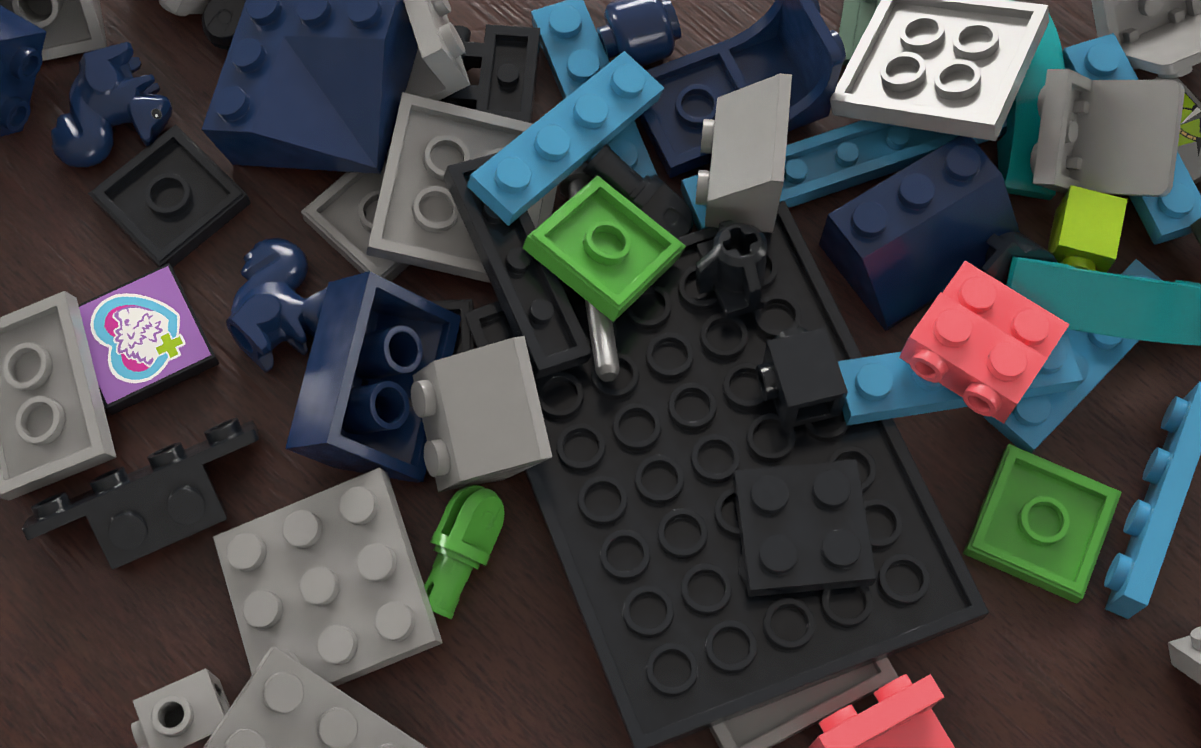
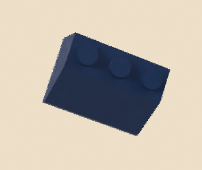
M959 135L829 213L819 246L879 324L887 331L934 302L940 292L943 293L964 261L983 271L982 266L986 263V253L989 248L987 240L991 235L995 233L997 236L1008 232L1020 233L1002 173L972 137Z
M370 271L328 282L285 449L337 469L368 473L381 468L388 473L389 478L415 483L424 482L427 469L424 461V446L427 439L422 418L416 415L413 406L410 407L408 399L411 398V387L414 382L413 375L431 362L453 355L461 316ZM362 380H367L368 385L361 386Z

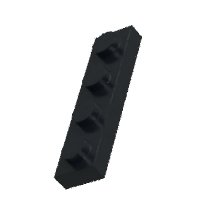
M497 153L449 165L446 168L444 180L514 336H525L534 379L587 363L593 351L559 278L523 249L527 236L536 229L528 211L524 212L508 226L467 187L470 175Z

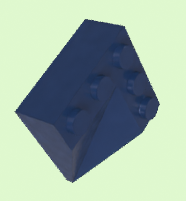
M246 0L201 130L232 165L381 174L394 132L402 92L405 93L418 51V44L404 1Z

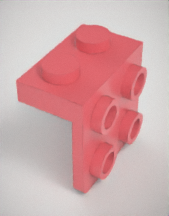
M907 674L889 682L873 693L879 703L857 714L852 704L831 714L818 723L823 734L819 735L808 747L955 748L932 710V707L941 701L944 695L931 674L913 684Z

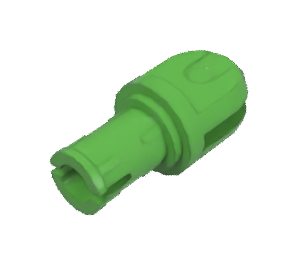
M467 485L457 491L448 502L430 541L431 544L435 545L433 551L438 554L424 586L432 611L449 619H452L459 598L473 568L478 570L480 565L487 566L491 557L490 554L503 526L504 505L501 498L491 489H486L483 486Z

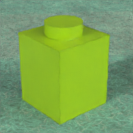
M1070 185L1055 211L1047 251L1054 255L1057 263L1068 264L1078 269L1107 273L1117 258L1128 199Z

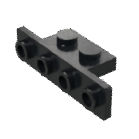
M238 418L229 419L206 430L204 435L207 440L184 449L182 443L178 442L155 451L147 457L150 465L129 474L126 473L124 467H119L99 475L89 482L92 488L90 491L69 499L66 492L52 495L31 507L34 515L27 518L22 531L26 539L30 540L86 516L111 569L114 570L227 520V512L204 464L259 440L258 430L254 421L252 420L240 425Z

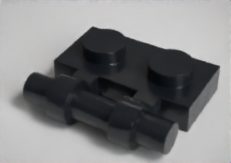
M486 24L484 43L470 42L471 31L467 27L454 26L465 47L466 53L461 55L466 71H469L471 68H481L479 85H469L439 101L532 123L541 42L540 28Z

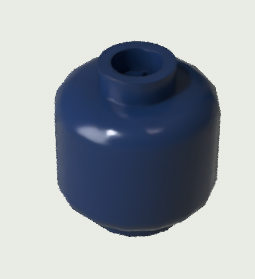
M670 0L612 1L605 9L606 25L597 27L598 36L608 59L618 56L625 51L641 67L671 56L675 49V40L682 37L680 24Z

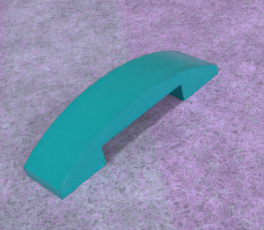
M1049 14L1047 28L1007 115V133L997 142L998 170L1002 173L1007 192L1009 194L1051 200L1056 195V191L1033 184L1034 174L1031 170L1030 158L1032 149L1039 138L1041 118L1037 106L1038 96L1042 87L1045 86L1047 69H1065L1059 35Z
M1012 257L1006 286L1070 324L1067 329L1127 339L1201 346V283L1182 280L1169 282L1078 269L1063 263Z

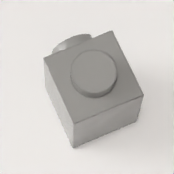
M205 668L133 700L139 720L131 723V729L138 748H203L230 709L220 679Z

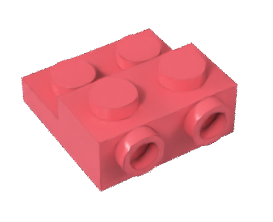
M964 261L943 293L940 292L913 330L899 358L907 362L911 369L922 379L933 383H940L962 397L965 404L974 412L983 416H992L1004 424L1070 324L967 261Z

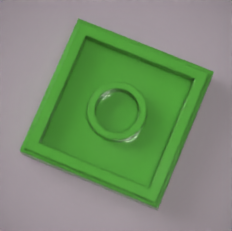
M597 175L531 232L526 238L523 249L614 322L680 258L686 246Z
M1008 444L1002 452L963 554L1077 604L1084 597L1122 492Z

